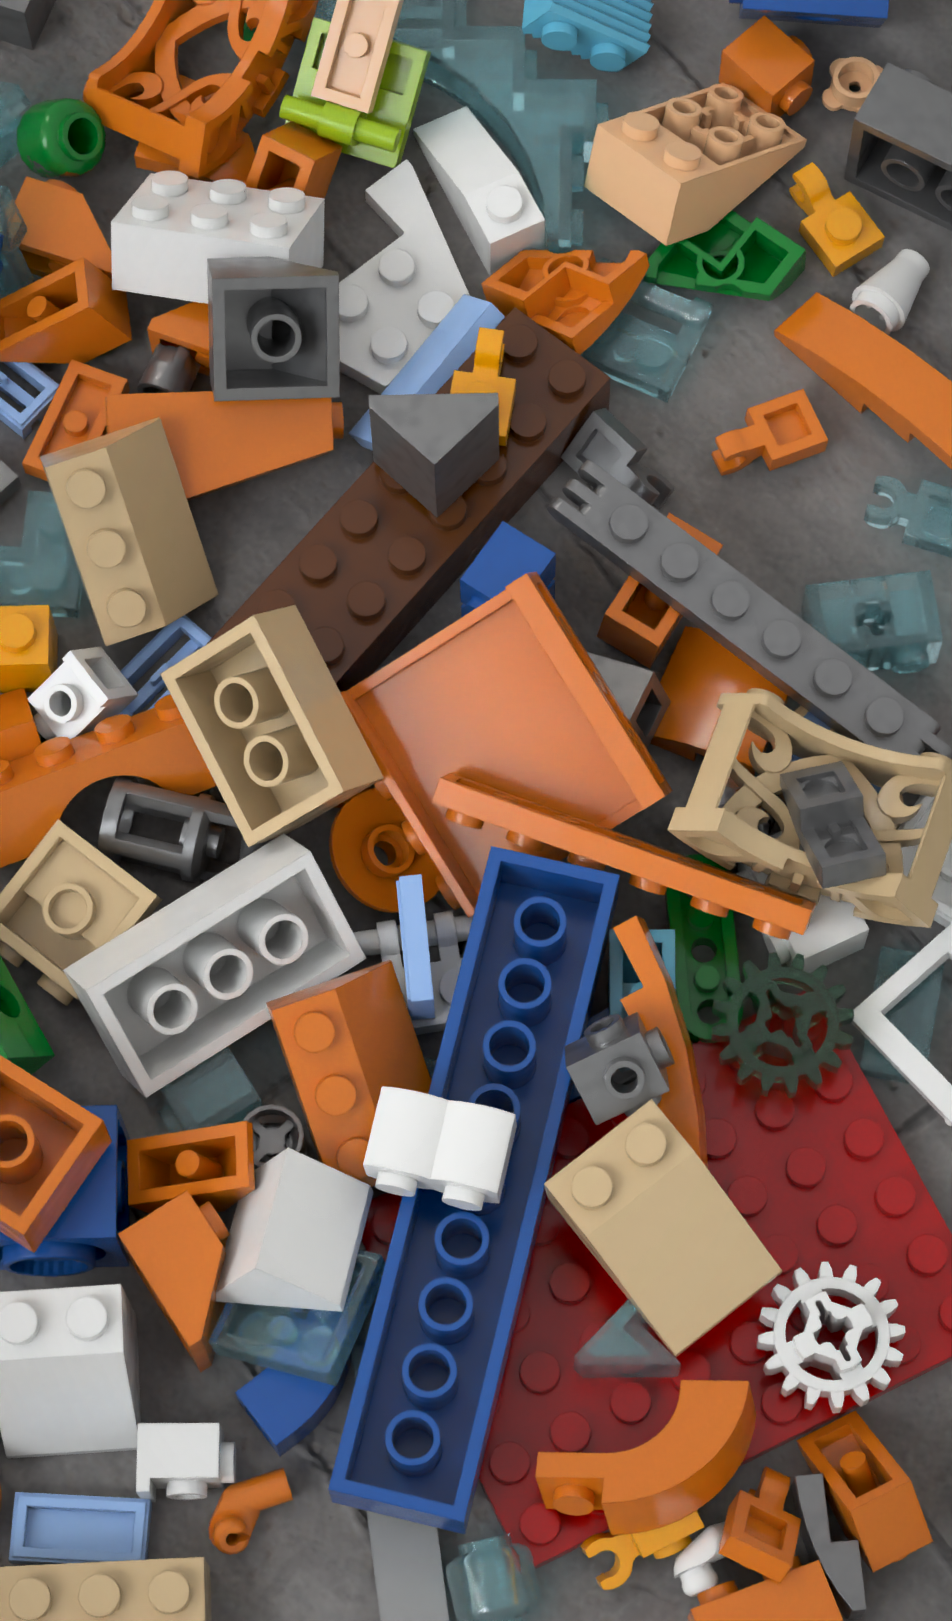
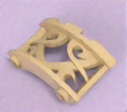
M751 688L747 693H721L717 703L721 713L686 807L675 808L667 830L683 843L722 867L731 870L736 862H741L751 867L753 871L767 874L765 885L815 902L816 906L820 896L824 895L830 897V900L840 902L841 900L855 905L853 910V916L883 923L931 928L939 905L932 899V895L952 840V759L934 752H924L921 755L900 753L847 738L819 726L784 705V701L778 695L768 690ZM747 729L772 745V752L763 753L758 750L753 741L750 745L748 752L749 760L754 770L759 774L757 777H754L736 759ZM792 754L802 758L791 762ZM842 761L863 795L864 818L886 853V875L822 889L805 852L799 850L800 840L789 810L776 795L783 793L780 786V774ZM730 776L740 789L733 794L722 808H718ZM870 783L882 787L879 793L876 792ZM906 792L935 797L924 828L896 830L894 824H902L911 820L917 815L922 804L916 806L903 804L900 800L901 794ZM759 806L764 808L776 820L782 831L780 837L774 839L758 830V825L767 823L770 818L766 812L758 808ZM918 845L911 868L906 877L903 874L901 847Z

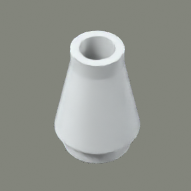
M901 250L891 262L853 291V302L850 305V311L887 335L900 330L904 326L922 281L929 274L930 267L928 262L921 254L914 250Z

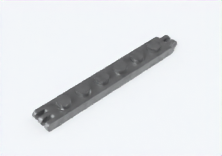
M586 460L578 469L580 477L595 488L593 491L576 479H570L562 489L565 496L579 506L578 510L559 497H555L548 505L547 510L553 518L838 734L895 752L912 755L934 752L951 759V747L936 736L941 729L936 720L596 463Z

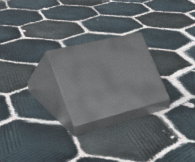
M498 393L369 395L374 462L437 518L499 460Z

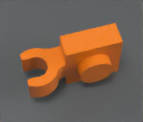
M804 389L747 408L745 422L748 427L731 430L717 436L715 443L718 450L713 451L711 455L721 476L743 469L760 456L763 457L769 471L824 452L828 444V438Z
M765 1466L757 1491L750 1488L747 1493L740 1489L729 1505L718 1553L738 1562L745 1568L754 1570L781 1583L793 1565L801 1519L783 1510L790 1487V1477Z

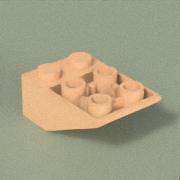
M723 82L597 124L584 187L662 244L668 246L709 231L805 147L807 139L788 127L782 118L766 112L744 97L741 90Z

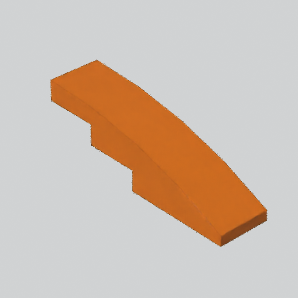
M818 292L774 330V336L859 413L862 414L869 408L907 443L916 437L952 470L951 380L907 347L862 317Z
M634 916L613 927V930L639 977L643 988L620 999L628 1016L638 1012L647 1031L658 1027L665 1038L675 1064L666 1067L670 1091L661 1095L662 1099L657 1106L708 1169L705 1112L693 1046L673 982L649 928L643 918Z

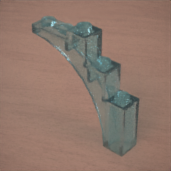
M318 0L314 17L331 21L337 0ZM404 0L393 40L431 51L423 82L444 91L462 106H467L508 149L528 183L533 199L545 219V250L559 254L570 252L571 246H583V209H572V192H583L584 162H589L597 124L608 121V103H597V79H537V50H525V34H523L522 26H467V0Z

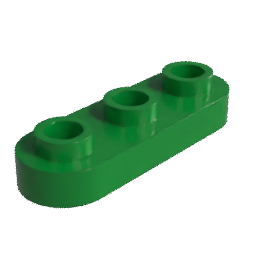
M702 854L686 856L726 871L724 867ZM668 887L665 894L668 929H675V992L690 1040L694 1043L699 1041L705 1043L721 1042L731 1037L737 1031L743 1017V998L733 910L729 909L727 917H719L703 912L690 905L691 899L686 893ZM699 945H705L714 951L715 957L711 961L700 962L692 956L691 951ZM704 1007H714L720 1012L722 1018L715 1024H706L699 1019L697 1013Z

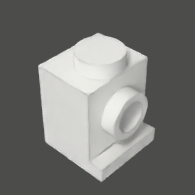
M94 647L70 650L62 658L64 663L27 699L38 712L33 717L37 731L46 740L57 737L72 739L93 731L100 721L114 715H119L139 694L103 648Z
M138 1423L136 1493L140 1499H150L151 1502H156V1489H166V1497L170 1499L198 1500L207 1498V1488H223L224 1483H235L236 1443L224 1442L225 1434L220 1423Z

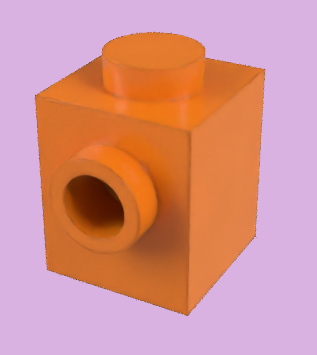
M764 15L722 50L719 83L724 82L742 91L744 97L768 113L779 117L784 113L791 116L806 104L813 92L811 84L815 60L802 40L794 35L787 36Z

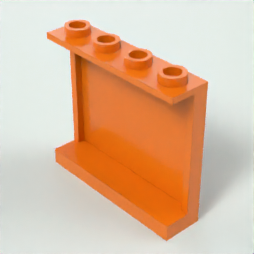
M537 571L524 574L507 585L504 591L352 688L340 692L384 777L374 784L375 788L385 800L395 799L407 819L401 823V826L408 841L418 854L424 855L428 852L441 873L435 878V881L442 896L454 910L462 907L468 918L474 915L491 846L556 861L566 858L569 852L546 843L543 851L521 847L506 840L507 829L485 821L482 829H473L445 818L447 808L431 803L439 778L453 773L610 830L673 791Z

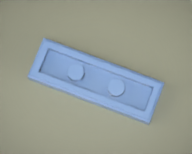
M464 294L381 395L436 394L453 375L454 370H458L475 351L479 327L495 329L505 316L492 302ZM368 409L349 434L362 447L373 451Z

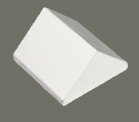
M288 1147L254 1170L255 1189L238 1200L229 1232L230 1236H228L225 1247L226 1256L216 1290V1301L343 1312L373 1190L370 1185Z

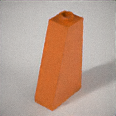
M212 391L106 394L105 398L107 434L160 417L187 501L329 454L334 450L333 439H343L344 436L342 402H332L331 398L214 401Z

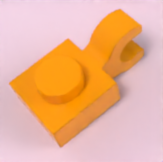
M813 162L793 173L792 178L796 184L789 188V192L797 205L808 215L807 218L801 221L798 232L832 277H835L882 248L885 236L850 191L835 200L825 176Z
M479 327L473 373L454 370L450 394L498 393L499 445L506 446L516 393V379L500 377L505 344H503L504 331Z
M695 1511L679 1521L647 1532L625 1535H611L610 1532L594 1534L587 1538L580 1547L588 1558L605 1550L614 1553L615 1563L613 1567L596 1577L598 1585L603 1590H611L627 1581L637 1556L641 1555L645 1558L653 1554L655 1559H662L674 1555L685 1549L692 1542L690 1534L705 1526L698 1512Z

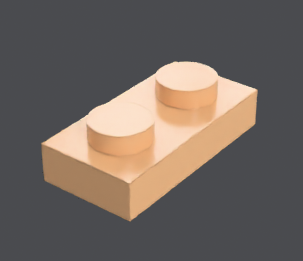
M337 0L311 96L361 112H373L404 0Z

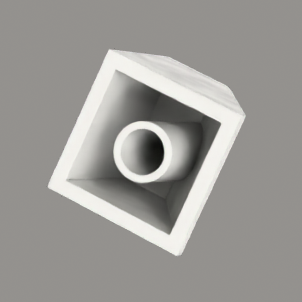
M111 1284L0 1292V1432L6 1457L10 1459L137 1450L138 1423H141L137 1316L122 1285Z

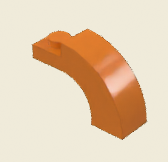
M681 1380L678 1404L668 1424L651 1440L630 1450L616 1453L538 1452L535 1478L545 1508L556 1509L561 1513L574 1516L586 1515L593 1510H604L611 1535L647 1532L679 1521L697 1511L726 1486L738 1470L748 1451L756 1422V1409L749 1381Z

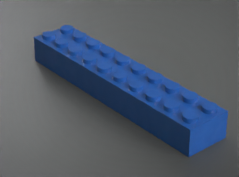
M494 846L490 848L428 1094L446 1100L485 1105L516 1115L517 1128L500 1203L483 1202L482 1210L472 1211L453 1207L442 1202L443 1193L432 1189L417 1188L415 1196H402L328 1488L333 1503L461 1534L466 1533L547 1196L544 1183L552 1175L574 1084L566 1068L565 1046L585 1037L584 1031L587 1029L609 938V929H611L617 905L619 874Z

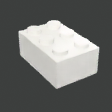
M168 170L155 174L150 173L111 221L112 290L208 304L207 259L272 257L322 268L324 261L325 198L305 196L303 191L290 187L276 188L271 191L249 188L242 181L235 179H220L208 182L188 179L186 174L179 171Z

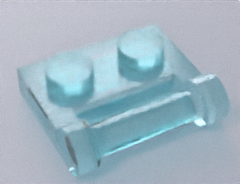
M605 257L599 260V262L617 263ZM642 280L629 301L682 323L683 325L678 335L621 312L606 331L581 356L611 379L668 403L710 320L714 304L699 297H695L691 301Z

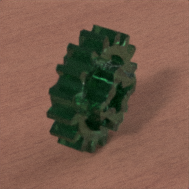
M769 953L767 969L762 971L752 961L747 960L743 963L745 978L743 983L731 977H727L723 982V989L731 998V1001L714 1000L712 1007L714 1015L726 1020V1023L712 1027L710 1033L711 1040L728 1042V1046L719 1054L718 1060L723 1066L737 1061L741 1066L736 1082L743 1085L752 1076L761 1079L760 1094L766 1097L772 1090L774 1083H783L784 1091L788 1098L795 1097L798 1081L805 1079L807 1084L814 1090L819 1089L823 1082L819 1069L824 1067L828 1071L837 1073L841 1069L843 1062L833 1050H849L853 1041L851 1035L839 1030V1027L852 1023L854 1019L853 1009L837 1008L836 1005L845 996L846 988L841 984L827 989L824 981L828 968L825 965H821L812 974L803 971L804 955L798 953L793 959L791 967H781L777 953ZM777 984L792 985L806 991V993L799 996L780 991ZM750 997L753 1002L752 1006L757 1013L756 1021L746 1026L745 1030L739 1033L738 1015L743 1004ZM771 1010L773 1013H778L782 1020H788L792 1017L796 1019L792 1032L793 1040L791 1037L787 1038L782 1030L769 1032L768 1029L772 1019ZM825 1017L826 1037L820 1049L815 1053L812 1049L813 1044L807 1036L808 1029L818 1024L819 1020ZM768 1054L783 1058L788 1066L771 1065L759 1060L758 1057Z

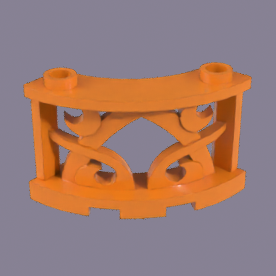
M154 0L145 18L128 42L109 61L89 74L83 91V100L94 108L101 118L103 126L180 159L178 171L199 179L213 171L234 154L244 143L243 136L239 133L253 115L256 114L265 118L290 76L281 69L294 39L305 43L316 12L318 0ZM245 17L246 24L251 31L257 27L251 41H245L243 37ZM228 20L229 42L240 60L232 74L219 73L209 75L182 88L178 68V46L200 32ZM215 93L208 101L205 100L204 97Z

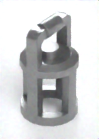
M123 775L116 778L110 790L102 817L98 850L116 864L122 860L178 873L182 880L193 883L198 878L209 880L232 866L210 860V857L216 859L219 857L224 841L225 828L218 826V823L237 828L238 826L226 803L217 802L213 795L203 793L199 797L140 784L138 778ZM136 812L184 823L179 845L131 834ZM242 836L239 861L266 845L267 841L248 847Z

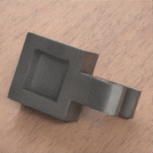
M606 408L595 410L591 413L561 456L577 473L586 460L596 463L651 506L654 504L657 508L662 507L675 490L673 485L664 476L639 463L648 448Z

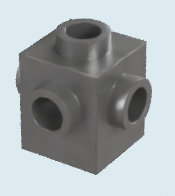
M638 1012L623 1019L619 1014L606 1016L591 1024L584 1031L585 1037L565 1046L566 1068L596 1125L622 1113L629 1117L651 1099L657 1105L662 1099L661 1095L670 1091L666 1067L675 1064L671 1051L659 1028L655 1027L647 1031Z

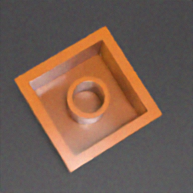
M1 1055L0 1232L35 1253L112 1140L102 1119Z

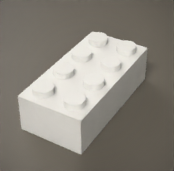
M283 833L68 966L63 971L120 1073L147 1098L269 1021L271 1016L266 1002L335 979L367 958L311 851Z

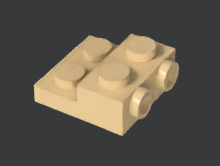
M58 819L0 893V955L18 968L25 959L44 973L37 981V984L61 1003L68 1006L74 997L77 1000L79 998L63 970L148 918L163 899Z

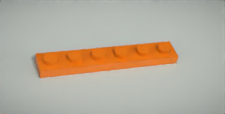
M453 773L439 778L431 802L447 808L445 818L457 824L473 829H482L485 821L507 829L506 840L516 845L535 851H543L545 843L568 851L567 861L571 864L601 871L605 870L606 865L631 874L628 881L629 884L650 893L665 895L669 887L692 895L690 901L692 907L715 916L727 917L729 909L754 918L752 923L754 929L780 939L788 940L791 931L804 935L816 903Z

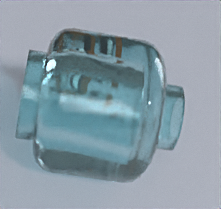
M510 1533L457 1545L460 1556L453 1558L446 1567V1575L457 1621H523L522 1617L531 1615L539 1609L541 1594L532 1553L527 1546L520 1543L512 1544Z

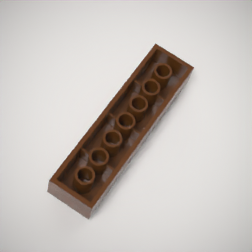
M514 307L495 328L496 330L504 331L503 344H505L500 377L516 379V393L507 445H499V460L438 518L373 461L208 643L255 614L296 605L339 691H346L373 674L468 568L501 522L508 523L564 461L561 458L562 454L591 413L602 408L609 410L611 378ZM475 351L457 371L473 373ZM453 375L436 394H450Z

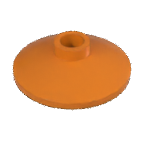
M376 788L357 794L339 810L330 830V857L338 879L354 898L372 909L388 913H399L396 881H399V876L422 874L425 904L439 891L435 878L441 873L428 852L424 855L418 854L408 841L401 826V823L407 819L395 799L385 800ZM374 846L380 847L386 852L388 857L387 866L377 859Z

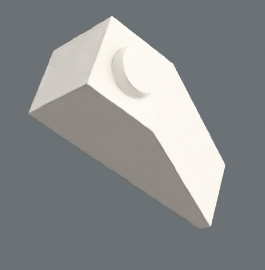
M467 106L413 129V135L489 276L522 250H545V219L519 171Z

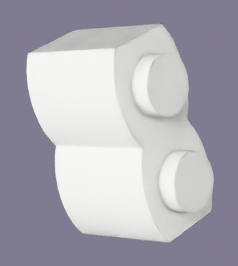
M382 1086L363 1167L367 1176L376 1178L375 1187L384 1192L412 1197L415 1196L417 1188L432 1189L442 1192V1202L450 1206L480 1211L482 1210L483 1202L500 1203L517 1128L516 1115L485 1105L446 1100L418 1091Z

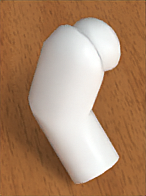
M725 1522L713 1524L705 1528L676 1557L673 1567L674 1578L680 1577L682 1589L686 1595L695 1597L699 1593L718 1585L719 1577L711 1564L725 1557L718 1553Z

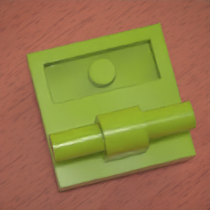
M313 17L293 96L285 95L280 107L279 117L286 120L285 124L292 121L317 133L320 137L343 146L341 153L390 168L397 167L402 160L431 51L393 40L373 112H361L311 96L331 24L330 20Z

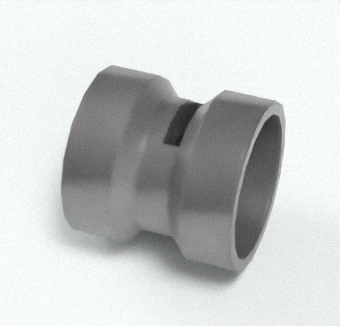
M273 1104L260 1106L248 1113L243 1121H249L253 1124L254 1170L273 1158L266 1155H278L288 1147L307 1156L302 1124L297 1116L284 1106Z

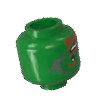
M62 98L46 100L32 105L21 117L17 128V148L22 161L30 171L43 178L60 179L79 177L92 171L101 161L106 147V132L101 118L92 106L79 99Z

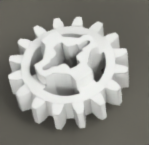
M828 1261L821 1262L817 1279L813 1280L800 1267L794 1270L792 1276L795 1288L793 1291L780 1284H777L772 1290L771 1296L780 1308L762 1307L759 1321L773 1329L770 1332L758 1335L756 1346L757 1349L773 1351L774 1356L764 1364L763 1371L765 1375H774L782 1372L786 1376L780 1391L784 1397L792 1394L797 1388L805 1391V1409L812 1410L819 1397L828 1398L832 1413H840L844 1396L851 1395L853 1400L862 1407L870 1399L867 1384L870 1383L875 1388L884 1391L891 1381L889 1375L881 1366L899 1367L904 1354L890 1347L889 1343L903 1339L906 1333L905 1326L889 1324L887 1320L896 1311L898 1303L896 1299L885 1300L879 1303L875 1298L881 1284L878 1278L870 1280L864 1287L855 1283L857 1266L850 1264L843 1277L838 1278L833 1277ZM828 1295L846 1298L857 1306L849 1308L831 1302ZM799 1307L801 1311L800 1317L805 1324L804 1331L794 1336L792 1341L786 1343L785 1330L787 1320L792 1312ZM825 1324L831 1333L840 1330L845 1333L839 1347L840 1350H836L830 1342L818 1344L816 1340L822 1325ZM874 1332V1355L869 1364L863 1368L861 1365L862 1358L857 1351L859 1341L867 1338L868 1334ZM812 1366L830 1372L834 1380L817 1378L803 1369Z

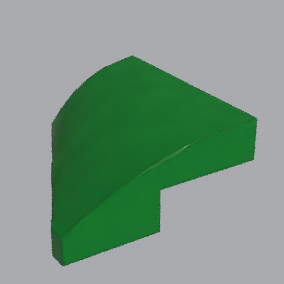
M732 210L709 231L668 246L661 243L649 257L650 266L642 280L653 284L771 301L788 289L805 270L806 249L758 217L751 223Z

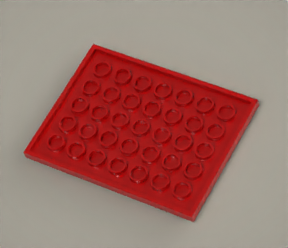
M815 985L742 1020L737 1031L726 1040L717 1043L699 1041L692 1044L705 1112L708 1170L782 1269V1273L675 1358L546 1196L478 1479L525 1575L579 1548L590 1536L610 1532L604 1510H593L586 1515L574 1516L561 1513L556 1509L545 1508L535 1478L538 1452L616 1453L633 1449L648 1442L663 1430L673 1416L679 1400L681 1380L749 1381L756 1409V1422L750 1446L740 1466L860 1407L851 1395L844 1396L840 1413H832L828 1398L819 1397L812 1410L805 1409V1391L797 1388L792 1394L784 1397L780 1391L786 1376L782 1372L774 1375H765L763 1371L764 1364L774 1356L773 1351L757 1349L756 1346L758 1335L770 1332L773 1329L759 1321L762 1307L780 1308L771 1296L772 1290L777 1284H780L793 1291L795 1289L792 1279L794 1270L801 1267L811 1280L817 1279L821 1262L828 1261L833 1277L842 1278L844 1272L851 1264L857 1266L855 1283L864 1287L874 1278H878L881 1281L875 1296L879 1303L885 1300L896 1299L898 1307L887 1320L889 1324L905 1326L906 1333L903 1339L889 1343V1346L897 1349L904 1355L899 1367L881 1366L891 1379L884 1391L875 1388L870 1383L866 1385L870 1397L868 1402L952 1360V1234ZM582 1098L568 1104L551 1178L627 1119L628 1116L622 1113L596 1125ZM385 1193L371 1200L361 1239V1244L380 1282L402 1196ZM828 1295L831 1302L849 1308L857 1306L846 1298ZM799 1307L792 1312L787 1320L785 1330L786 1343L792 1341L794 1336L804 1331L805 1324L800 1317L801 1311ZM824 1324L816 1341L819 1345L830 1342L836 1350H840L839 1347L845 1333L842 1330L831 1333ZM874 1332L868 1334L867 1338L859 1341L857 1351L862 1358L861 1365L863 1368L869 1364L874 1355ZM812 1366L803 1369L817 1378L834 1380L830 1372Z

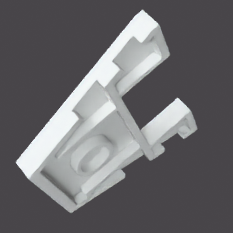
M407 159L365 190L366 203L399 238L339 282L340 372L379 394L386 389L464 294L469 295L414 168Z

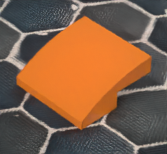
M685 626L660 681L671 702L650 744L695 761L697 754L702 756L706 754L721 710L717 707L721 693H747L751 688H760L778 695L784 701V705H786L789 696L700 628ZM747 729L736 759L746 770L755 776L756 771L749 760L748 752L750 745L753 741L757 749L765 753L769 742Z

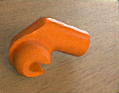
M284 1468L231 1484L223 1490L208 1528L209 1538L219 1551L228 1555L244 1551L249 1544L260 1512L293 1500Z

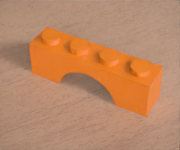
M171 694L158 700L152 709L133 716L119 714L100 721L94 730L72 739L68 737L53 738L38 745L32 754L11 762L0 760V868L28 858L58 819L60 820L69 802L85 787L101 779L123 775L136 776L150 780L165 790L191 796L217 786Z

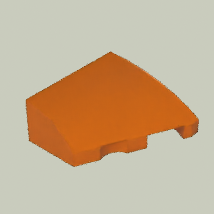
M522 250L481 284L486 301L492 302L505 317L516 307L581 355L606 331L635 293L650 265L647 253L639 250H630L626 260L622 263L596 262L593 250H573L559 254L552 253L549 250Z

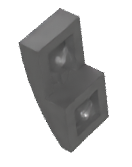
M842 761L780 774V786L793 825L822 889L886 875V853L864 818L863 795Z
M823 1473L795 1476L791 1485L796 1517L801 1519L800 1533L811 1562L820 1561L837 1606L847 1619L861 1618L867 1608L858 1540L831 1542Z

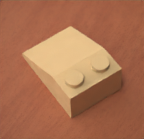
M652 1099L544 1183L548 1200L675 1358L782 1273V1269L696 1152Z

